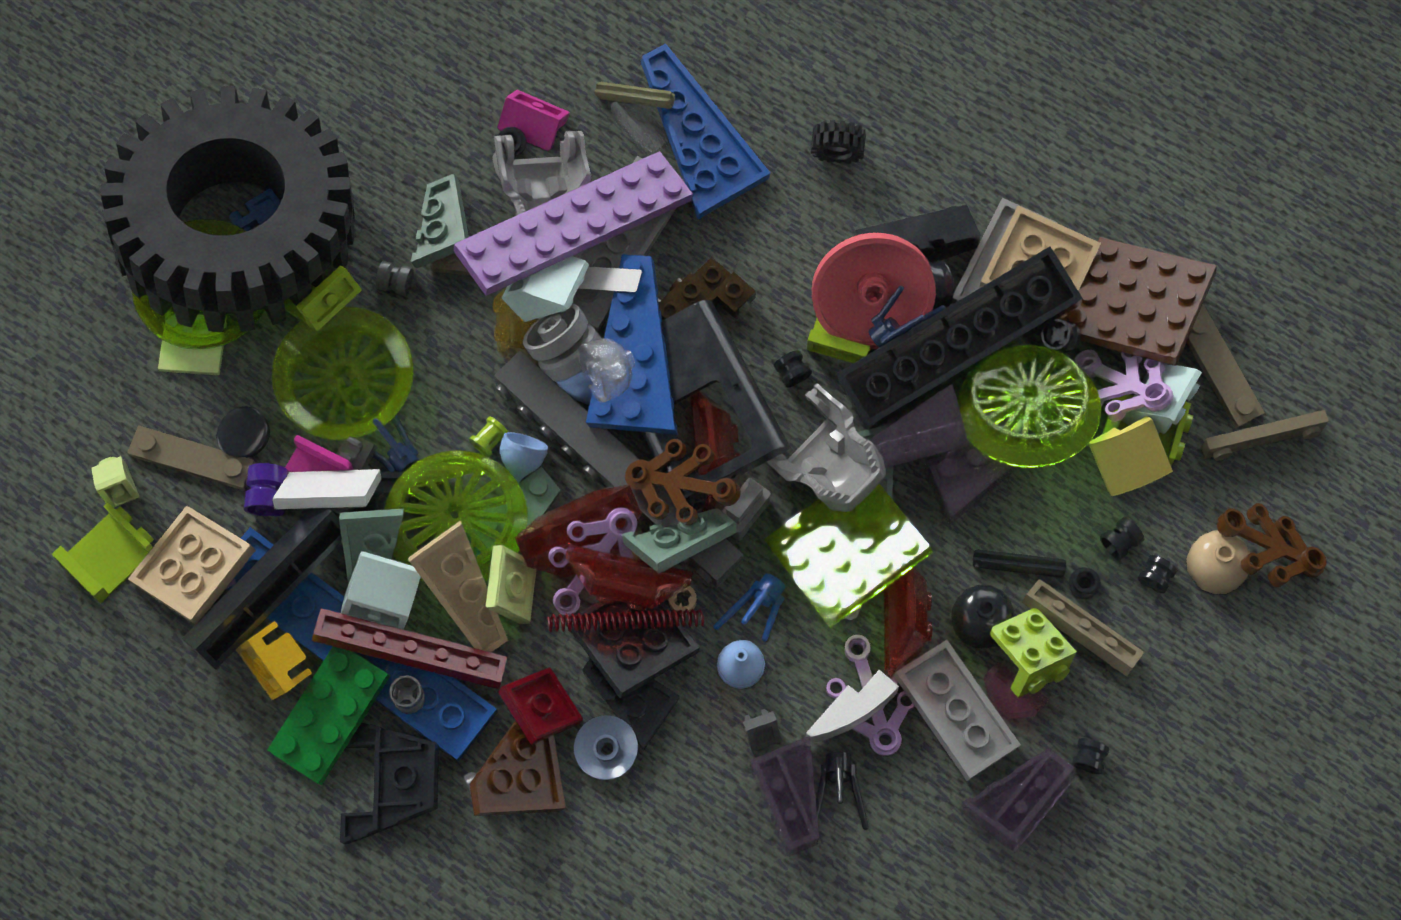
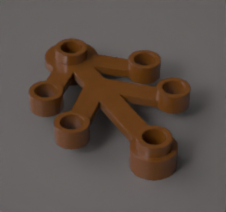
M672 439L666 444L664 452L649 462L646 460L634 461L628 466L625 473V480L628 486L633 490L642 491L649 504L648 513L653 518L663 520L669 514L668 504L659 498L654 485L665 487L677 509L676 518L687 526L696 522L698 513L689 505L682 490L713 495L714 499L724 506H731L739 500L740 488L729 478H722L717 482L686 477L701 466H706L713 462L715 453L706 444L698 445L694 449L691 458L670 472H658L671 461L681 460L686 455V446L678 439ZM675 446H680L679 451L675 454H672L673 448ZM708 451L707 456L704 459H700L701 453ZM643 470L642 476L636 479L637 474ZM724 486H728L727 492L720 494L721 489ZM662 505L661 512L655 514L656 507ZM690 510V516L687 519H683V514Z
M1260 503L1254 504L1247 510V518L1255 525L1260 524L1266 533L1264 534L1247 526L1244 515L1236 509L1230 508L1219 516L1217 529L1220 534L1225 537L1238 535L1267 549L1257 554L1249 553L1241 560V567L1247 574L1254 575L1262 569L1263 565L1282 557L1294 563L1286 567L1276 566L1268 573V580L1275 587H1282L1290 578L1301 573L1315 578L1324 572L1327 564L1324 553L1316 547L1308 548L1295 529L1294 521L1290 517L1282 516L1273 523L1267 508ZM1283 537H1287L1293 547L1287 545Z

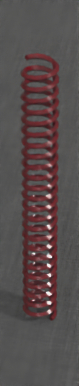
M667 609L665 613L663 610H660L659 613L656 610L652 613L648 610L646 614L644 611H641L640 614L637 611L634 613L629 611L627 614L623 611L621 615L619 612L615 614L610 612L608 615L605 612L602 615L599 612L596 615L591 612L589 616L587 613H584L583 616L580 613L576 616L572 613L570 617L566 613L564 616L559 614L556 617L555 614H552L551 618L547 617L550 633L552 632L553 618L556 632L559 631V620H561L562 631L565 632L566 618L569 632L572 631V618L576 632L578 631V620L580 618L581 631L583 632L585 617L588 631L591 630V618L593 619L594 630H597L598 617L600 630L602 631L604 616L608 631L610 629V617L612 618L613 630H616L617 616L619 629L622 630L623 615L627 630L629 629V616L631 617L632 629H635L636 615L638 628L641 629L642 614L645 629L648 628V615L650 616L652 629L654 628V616L656 615L657 628L659 629L661 614L664 628L667 627V614L669 615L670 628L673 627L674 614L676 627L678 628L680 613L683 628L686 626V613L690 628L692 626V613L694 614L695 627H698L699 613L701 626L704 627V616L701 609L697 611L692 609L690 612L688 609L684 612L681 609L678 612L674 609L670 612Z

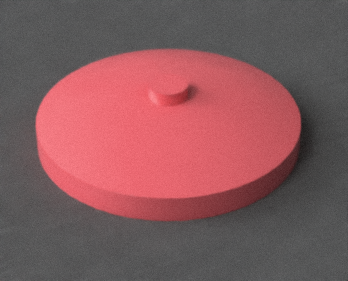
M867 233L846 239L824 256L815 271L811 289L813 307L818 321L830 335L868 345L870 350L879 349L880 347L874 343L869 335V329L874 326L871 319L881 311L899 286H903L904 290L884 317L885 319L892 317L901 327L912 319L932 311L936 297V286L931 266L917 247L898 236L886 233Z

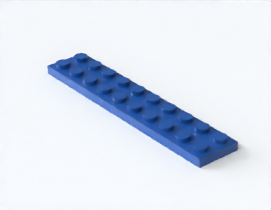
M249 527L241 539L251 544L256 551L234 577L236 583L274 545L251 527ZM311 572L266 619L271 623L275 621L278 625L277 628L284 633H290L297 643L324 661L333 646L312 641L321 608L341 613L344 596ZM234 585L230 586L226 590L229 591ZM357 653L391 675L375 701L426 739L437 743L442 751L457 762L461 760L498 712L495 707L456 678ZM407 675L417 679L425 693L424 705L416 713L405 714L400 712L390 697L391 684L400 676Z

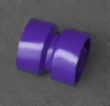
M270 463L249 465L246 485L251 489L245 492L244 511L256 516L277 517L283 515L285 509H274L273 497L287 477L288 469Z

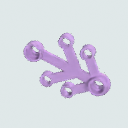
M1093 350L1080 352L1074 360L1080 375L1087 378L1097 376L1114 384L1111 387L1100 390L1091 389L1085 392L1082 399L1088 410L1099 409L1106 400L1132 393L1138 395L1124 401H1110L1105 407V412L1111 421H1119L1125 417L1126 412L1143 407L1150 411H1159L1166 408L1172 402L1173 392L1167 384L1162 382V373L1165 371L1164 363L1146 359L1144 367L1149 375V384L1146 385L1140 382L1139 363L1142 361L1140 356L1134 355L1130 357L1132 354L1121 353L1126 366V375L1103 365L1099 356Z
M616 508L608 514L606 520L586 524L580 521H573L568 525V536L577 542L584 540L589 535L606 533L599 543L566 550L562 547H554L550 550L548 558L555 567H563L569 562L587 559L568 587L562 588L555 593L553 604L559 613L571 615L579 609L580 599L578 595L598 567L601 578V585L598 589L600 597L602 599L606 598L604 590L607 587H613V593L619 590L614 583L610 550L616 542H618L621 557L617 562L618 571L624 576L635 574L637 563L633 559L632 551L623 544L622 534L631 531L634 533L637 528L636 516L629 509ZM619 518H625L626 520L622 528L616 527V521ZM576 526L582 527V533L579 536L572 535V530ZM557 552L564 553V558L560 562H555L553 559ZM626 561H631V569L628 571H623V563ZM569 595L571 598L570 602L566 605L560 604L561 597Z
M853 635L846 641L844 651L846 657L855 663L863 689L873 677L867 660L870 653V643L862 635ZM854 645H860L863 648V653L855 655L852 653L851 648ZM900 661L890 663L887 669V677L896 684L898 681L891 673V668L894 666L903 668L905 665ZM833 678L827 683L826 691L831 698L836 699L847 686L841 679ZM833 683H838L841 685L842 691L835 694L831 692L830 686ZM905 691L898 695L897 707L888 722L886 721L883 707L871 716L874 726L864 721L852 728V730L869 738L871 748L879 755L889 756L900 748L902 738L898 729L907 712L915 707L913 703L910 706H903L900 699L903 696H907ZM880 736H890L891 743L889 745H882L879 741Z

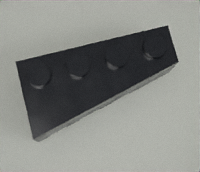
M967 204L951 206L944 210L855 230V236L867 233H886L903 238L917 247L928 262L932 264L976 249L981 236Z

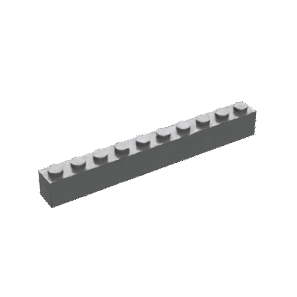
M519 351L494 375L497 386L495 388L496 392L507 402L512 399L518 405L517 411L524 419L529 422L532 419L540 425L538 428L540 433L547 440L552 442L555 439L563 446L560 448L561 452L572 462L577 459L584 466L582 470L593 482L599 479L606 486L605 492L616 503L620 500L629 507L628 509L634 513L638 523L644 521L648 526L661 524L663 528L679 524L676 518L677 509L664 486L654 485V488L659 498L668 504V516L663 520H657L648 513L649 504L642 491L633 490L625 480L628 466L639 459L607 429L589 427L586 423L588 412L526 355ZM643 470L637 474L636 479L642 476ZM662 505L656 507L655 514L661 512ZM686 511L683 517L690 516L691 512ZM725 538L681 563L685 565L689 562L696 569L694 573L702 583L707 586L711 583L718 588L743 563V554Z

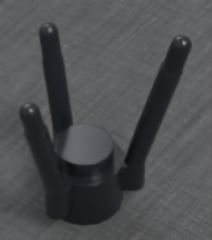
M831 752L826 754V764L821 765V777L812 821H818L828 777L830 782L836 783L838 804H842L844 801L843 783L849 781L850 777L862 828L867 830L869 828L857 780L856 765L851 764V754L847 752Z

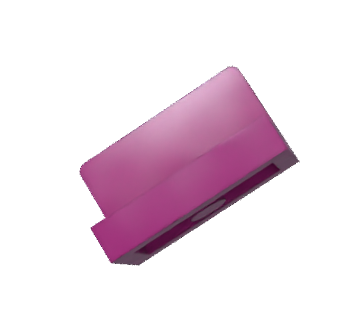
M516 90L506 97L497 128L502 131L507 127H516L525 134L528 143L549 151L554 145L558 129L566 123L570 112L520 90Z
M296 435L294 438L297 448L285 467L289 472L354 470L349 460L299 435Z

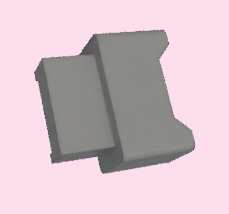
M748 478L740 488L739 500L731 506H726L722 511L736 522L737 533L731 536L738 541L742 540L749 528L770 504V491L752 478Z

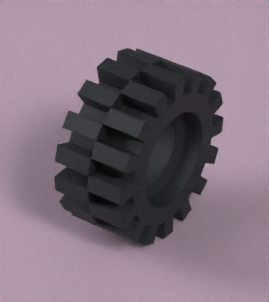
M830 120V123L823 121L821 125L816 124L812 129L811 154L814 158L818 157L819 161L827 160L828 163L845 162L846 164H851V161L856 163L859 159L864 158L866 131L860 125L855 126L853 122L846 124L844 120H840V123H836L835 120Z

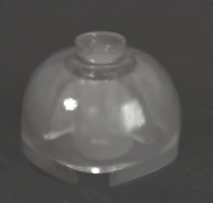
M606 338L586 342L578 348L581 371L583 376L589 375L593 384L588 385V387L600 403L617 398L629 388L633 377L632 368L635 367V360L630 350H624L619 343Z

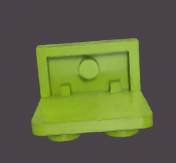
M1030 609L995 625L990 632L991 637L1019 668L1010 688L1018 698L1029 692L1035 694L1046 684L1052 681L1060 682L1069 674V667L1077 651L1038 609Z

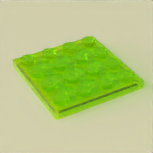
M880 483L852 511L832 510L818 499L764 539L829 628L840 622L933 553L929 544Z

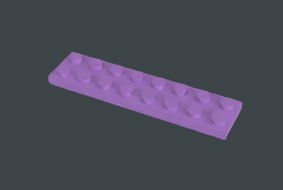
M659 151L454 244V252L487 296L684 205L692 200L693 193Z

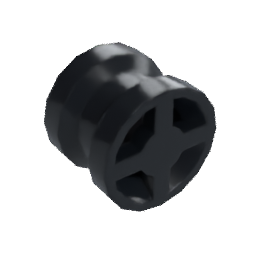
M799 350L785 354L774 364L776 372L781 373L784 377L783 383L787 388L806 380L812 374L811 368L803 363V355Z
M1150 555L1146 562L1147 568L1141 571L1138 580L1141 584L1158 593H1165L1169 587V579L1173 578L1178 570L1168 560L1156 555Z
M1080 738L1077 743L1079 751L1072 759V766L1092 774H1102L1104 770L1103 758L1108 755L1110 748L1098 741Z

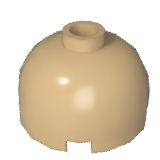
M1218 530L1211 531L1200 536L1192 544L1187 556V571L1202 590L1213 594H1227L1237 589L1247 579L1248 574L1242 569L1241 560L1250 551L1246 543L1237 535L1225 537Z

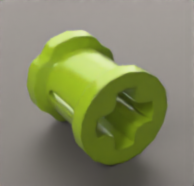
M491 416L486 419L487 424L476 436L472 435L469 438L472 446L488 458L492 455L491 450L501 441L504 434L508 432L500 422Z

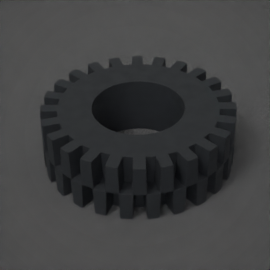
M221 86V104L213 105L208 104L204 89L191 91L192 110L184 113L174 98L161 103L163 124L160 125L147 113L142 115L135 121L138 139L124 133L116 143L119 159L108 157L104 168L107 183H101L100 196L104 207L102 213L119 272L122 277L127 275L130 289L139 299L147 294L153 311L163 316L173 306L177 322L187 327H192L200 310L203 311L208 331L223 332L226 314H236L241 332L255 330L253 311L265 309L272 325L285 321L284 300L289 298L297 306L312 292L311 285L317 287L333 273V267L338 268L341 265L345 268L349 260L347 245L354 244L355 213L348 162L344 151L339 152L337 137L330 128L323 132L321 131L320 119L310 109L298 118L296 102L289 97L282 96L273 110H271L267 90L252 88L247 104L239 103L236 86ZM226 182H247L266 189L271 188L282 200L275 213L263 224L247 232L235 235L218 236L202 233L190 228L179 219L182 210L194 196L211 186Z

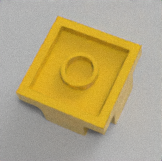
M275 621L236 649L271 700L287 693L312 674L311 670L307 668L292 679L288 676V671L306 658L290 633H285L268 645L265 644L262 638L278 627Z

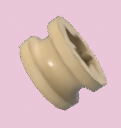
M679 584L673 587L668 598L670 608L676 610V612L680 609L683 612L688 609L690 612L695 608L697 602L695 590L686 584ZM683 592V596L686 593L689 594V605L682 607V603L679 606L676 605L677 594Z

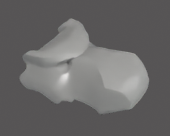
M582 131L565 132L564 141H560V157L515 160L512 136H494L496 151L493 155L495 172L501 180L502 190L514 204L516 216L586 185L591 181V172L586 157L585 140Z
M816 383L813 386L814 388L808 391L805 396L826 420L788 459L783 454H780L766 463L786 481L802 482L810 486L817 497L832 510L852 511L886 476L884 461L875 445L857 433L852 413Z

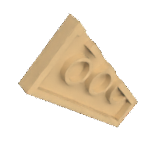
M461 521L408 558L409 562L474 648L493 652L508 641L498 613L486 608L488 588Z

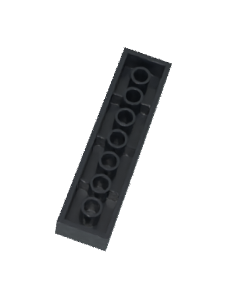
M1051 246L840 371L836 374L837 380L868 430L876 428L915 405V403L920 402L1039 331L1049 320L1059 319L1079 307L1083 298Z

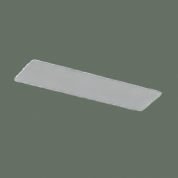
M588 267L584 274V281L578 289L636 292L642 270Z

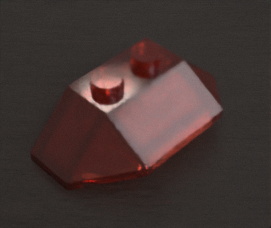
M699 391L690 396L695 448L700 444H706L715 453V458L711 464L698 468V475H704L740 456V453H734L733 443L739 442L737 424H731L730 413ZM703 451L700 455V459H704L707 456L708 451ZM724 486L720 494L726 493L728 486ZM708 495L704 506L701 508L702 512L712 510L718 503L713 495Z
M630 485L592 491L537 517L514 537L527 567L564 578L578 573L587 559L569 562L563 567H555L548 558L550 550L554 547H562L566 550L597 544L606 534L589 535L582 541H574L567 534V527L573 521H580L586 524L606 520L608 514L616 508L629 509L634 513L638 521L642 513ZM619 518L616 521L617 528L624 527L626 523L625 518ZM576 526L572 530L573 536H579L582 533L581 526ZM618 542L610 550L611 557L620 553ZM557 552L553 557L554 561H562L564 553Z
M571 544L568 545L565 556L588 593L596 596V600L610 604L614 603L615 600L625 602L629 608L635 610H645L646 607L653 609L689 587L692 582V571L671 567L658 573L643 560Z
M888 549L883 560L884 674L892 679L896 671L906 666L923 650L927 641H931L933 626L932 622L927 621V611H930L932 606V594L927 592V580L895 549Z

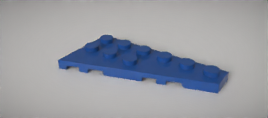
M667 44L642 56L641 65L649 87L651 89L671 91L675 94L676 99L672 108L657 107L683 181L693 193L691 203L697 219L702 218L769 179L770 171Z
M622 254L619 269L642 270L636 292L614 291L586 423L592 428L678 435L673 412L674 403L669 383L670 374L665 338L661 325L662 316L658 303V287L654 261L651 256Z

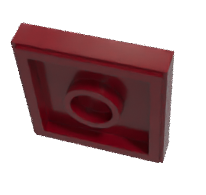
M551 667L504 685L498 691L531 745L575 727L583 721V717Z

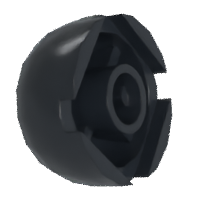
M976 585L966 589L957 597L951 611V622L955 634L965 644L980 649L997 646L998 644L990 635L992 627L1014 617V608L1010 598L1002 590L991 585Z

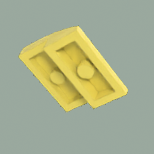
M1148 416L1143 417L1121 431L1113 428L1088 442L1111 496L1140 488L1173 472L1153 419Z

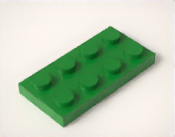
M332 647L267 751L317 784L322 785L391 675L356 652Z

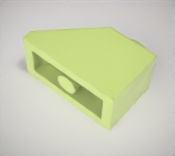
M121 456L105 458L99 462V465L92 467L96 491L105 503L108 502L114 508L139 498L129 468Z

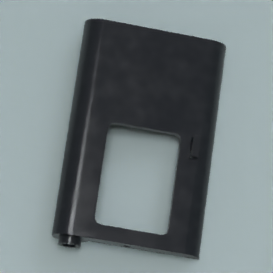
M711 300L699 301L661 322L670 374V390L674 405L713 383H720L752 442V448L749 451L704 475H698L694 471L686 477L717 482L722 478L735 480L739 476L791 449ZM641 432L654 458L665 451V446L670 440H679L676 434ZM675 446L672 450V454L677 453L679 451L680 446ZM687 453L681 460H672L660 469L661 472L668 473L688 460ZM682 490L689 505L696 511L704 506L708 497L707 494Z

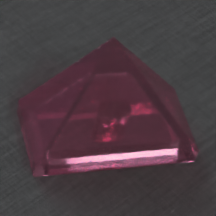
M997 662L983 679L988 699L1002 719L1036 717L1049 699L1040 692L1035 694L1029 692L1018 698L1010 689L1016 675Z

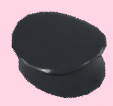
M938 261L936 264L929 263L936 286V297L932 310L942 305L947 308L951 305L954 295L953 275L944 261Z
M248 406L237 407L229 411L220 422L216 434L217 443L221 450L229 456L238 458L253 457L260 453L267 445L270 437V425L256 408Z

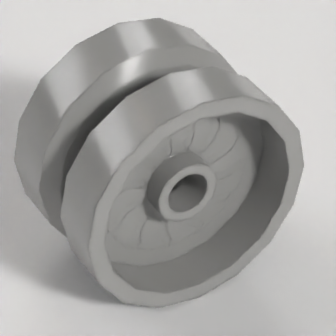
M572 304L565 312L554 313L538 319L529 328L523 339L525 349L533 359L538 360L540 369L553 381L565 380L585 369L597 357L603 344V340L592 325L588 324L586 316L576 304Z

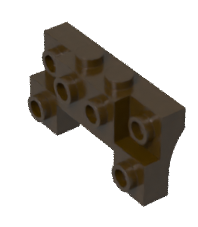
M711 257L694 274L690 272L684 279L682 277L678 278L670 287V292L663 299L658 298L662 321L702 300H711L715 307H717L718 303L735 318L739 314V309L748 300L752 302L756 298V291L735 272L731 274Z

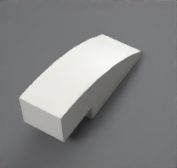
M880 670L877 671L859 693L848 685L806 732L805 740L810 744L826 740L863 723L881 710L897 694L899 686Z

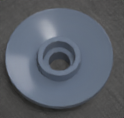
M605 715L589 720L581 727L574 742V755L578 765L586 774L599 780H612L624 775L633 766L638 754V741L633 729L624 720L614 716ZM605 744L613 746V752L609 755L602 753V747Z

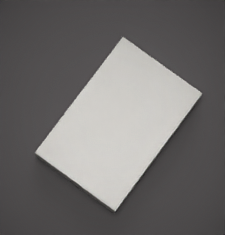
M380 469L289 472L273 497L274 509L366 507L381 481Z

